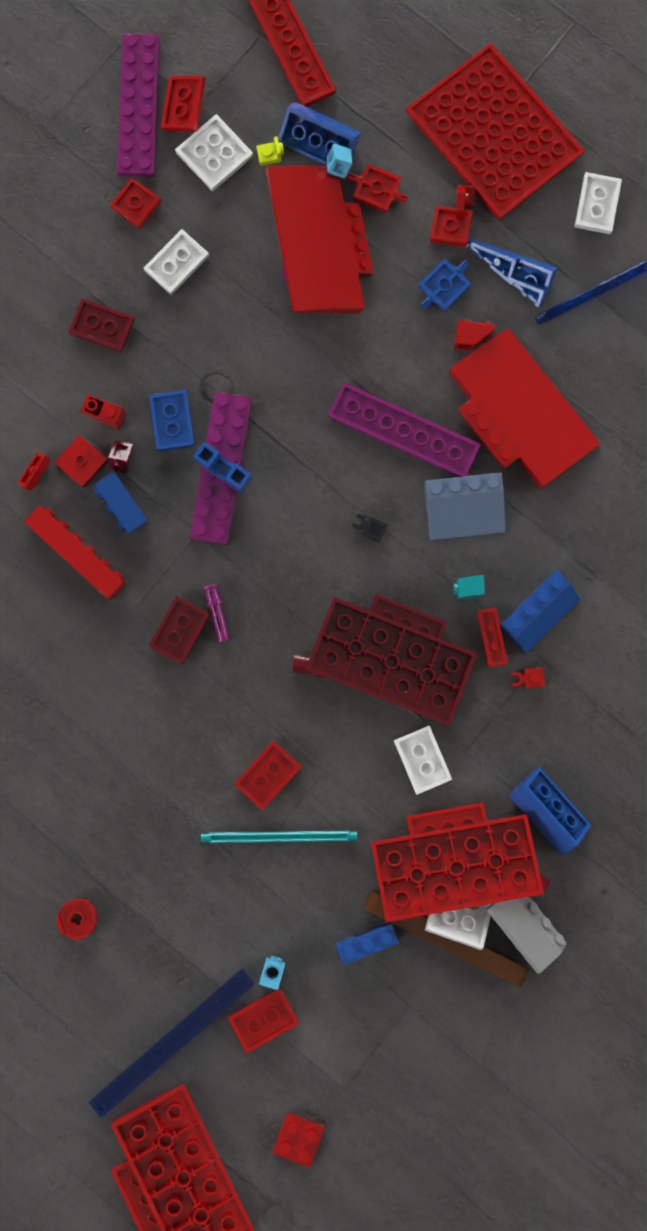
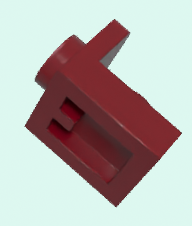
M114 441L108 456L109 468L111 470L128 472V462L133 451V444Z

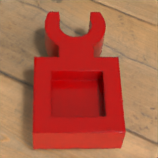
M543 667L523 669L524 675H521L519 672L510 674V676L518 677V682L511 684L513 687L520 686L522 683H524L525 688L545 687Z

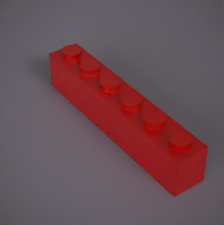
M39 505L24 522L107 599L112 600L126 585L123 581L125 577L117 570L113 572L109 568L111 564L103 557L99 559L95 556L97 551L90 545L87 547L81 543L83 539L76 532L71 534L67 530L69 526L62 519L58 522L54 518L56 514L49 507L44 509Z

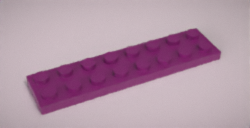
M122 34L118 176L155 177L159 34Z
M343 382L328 414L330 419L458 477L467 475L481 445Z
M215 392L206 443L219 451L232 464L236 463L241 466L252 397ZM203 467L201 468L190 539L228 545L237 491Z

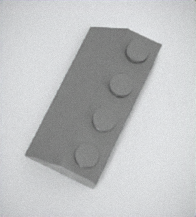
M530 897L492 903L487 909L488 913L537 974L550 965L562 953L567 944L563 936L556 931L551 921L544 916L538 905Z

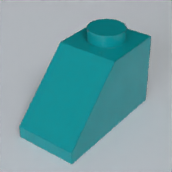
M484 575L458 578L456 584H453V594L457 595V600L480 599L484 596Z

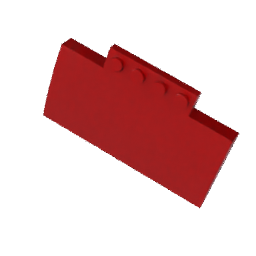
M267 166L266 174L293 313L359 314L365 309L359 276L370 277L374 274L360 204L344 202L339 176L329 174L327 166Z
M509 328L487 341L450 368L449 374L470 399L458 409V412L503 469L518 460L540 489L601 444Z
M484 803L471 804L406 816L410 835L371 842L386 922L544 894L527 814L487 821Z
M184 1083L112 1121L111 1126L127 1160L111 1168V1172L139 1231H255Z

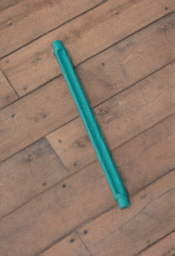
M349 830L209 832V834H201V842H209V844L349 842V840H357V831L349 832Z

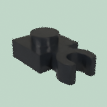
M357 514L356 518L360 519L362 523L360 525L353 523L352 527L356 530L363 529V536L380 543L388 525L370 517L368 522L363 515Z

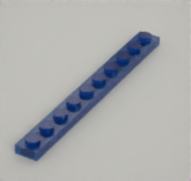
M241 968L89 1101V1104L101 1118L105 1116L255 984L254 981Z

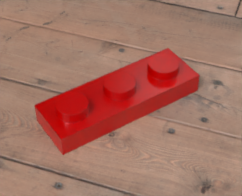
M497 608L477 611L488 668L508 664Z

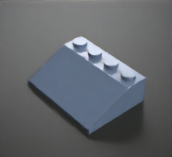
M502 473L425 481L423 486L430 541L505 533Z

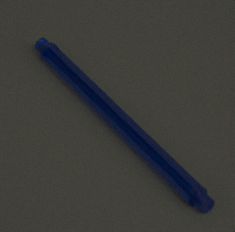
M647 260L541 312L540 315L535 317L537 324L548 322L647 272Z

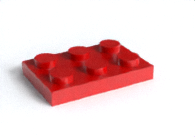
M203 75L169 76L161 123L163 132H197L206 82Z
M273 740L234 785L263 810L302 766Z
M281 987L228 1016L246 1053L251 1052L299 1024Z

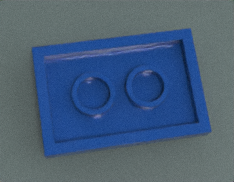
M187 390L149 395L157 451L195 446Z

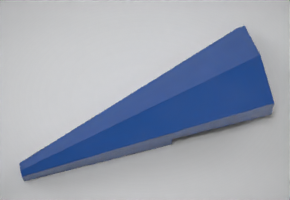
M470 238L468 239L467 248L472 249L477 254V257L485 260L490 265V268L510 285H514L519 289L524 297L532 300L536 307L539 308L553 284L557 267Z

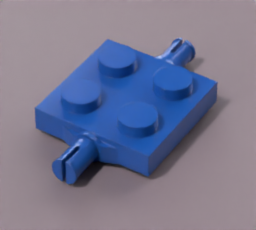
M444 258L419 283L418 287L427 296L420 303V306L426 310L433 302L445 312L471 286V283L462 273L470 266L469 263L464 260L456 267Z

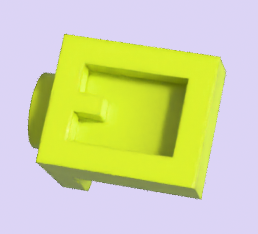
M274 137V142L256 146L260 166L282 162L281 155L284 154L283 144L279 143L278 137Z

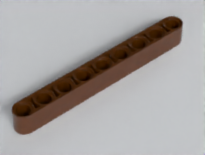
M372 890L364 909L385 920L381 894ZM427 916L390 922L518 987H522L530 970L523 964L485 945L482 950L425 931Z

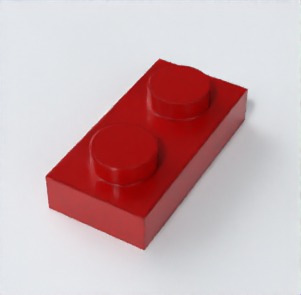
M37 452L17 484L31 491L37 486L40 476L47 470L51 459Z

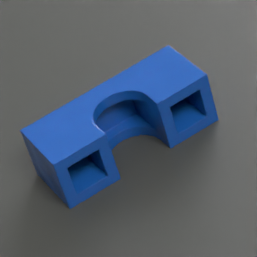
M205 442L202 443L193 456L195 463L241 494L253 479L251 473L238 464H232L226 460L219 451Z
M385 922L373 927L371 931L363 935H353L336 942V948L344 966L396 945L399 942L392 924Z

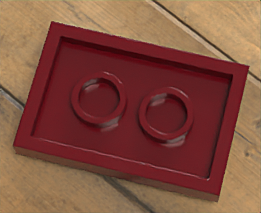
M82 298L68 332L75 337L122 353L135 317Z
M176 596L152 638L149 647L183 665L210 614Z

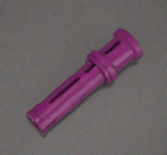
M212 584L202 589L206 593L208 601L206 605L211 609L218 643L229 641L230 638L221 606L223 605V599H220L219 584Z

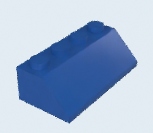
M294 102L287 107L278 141L283 146L327 166L326 158L333 144L351 149V155H353L361 132Z
M556 570L500 624V627L527 653L580 598L571 583Z
M540 766L518 784L509 795L560 855L577 847L591 827V824Z

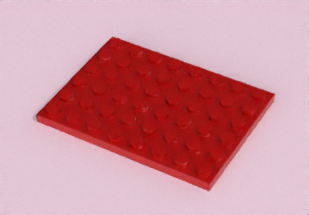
M491 42L406 108V113L469 186H475V193L499 221L585 152L582 146Z

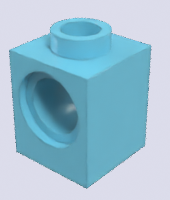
M333 144L326 158L329 174L342 178L346 177L352 166L351 149Z
M275 956L266 958L259 985L278 990L285 968V963L282 962L281 958ZM270 967H274L278 970V974L271 976L267 970Z

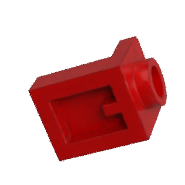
M457 186V211H464L465 206L474 205L475 186Z

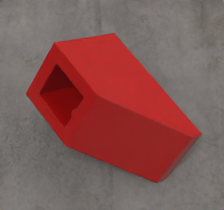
M467 319L458 321L455 331L454 349L473 351L493 335L495 325L486 321L474 323Z
M87 394L80 410L81 413L99 423L120 430L126 415L123 407Z

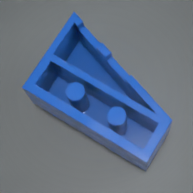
M114 471L95 483V493L100 500L105 499L108 504L105 506L111 516L114 514L117 516L119 521L116 523L122 531L126 530L130 533L148 521Z

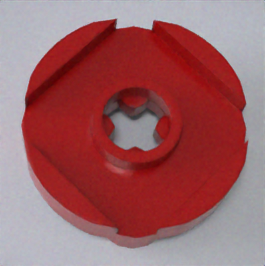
M77 898L66 902L57 915V926L60 932L74 940L87 937L97 925L96 909L86 899ZM75 914L82 917L80 924H77L76 921L73 922L72 918L75 917Z

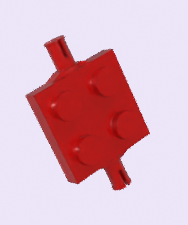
M367 164L361 176L351 172L348 175L347 180L357 184V189L353 196V199L386 213H388L395 199L403 203L407 201L408 195L398 192V187L402 180V177L370 164Z

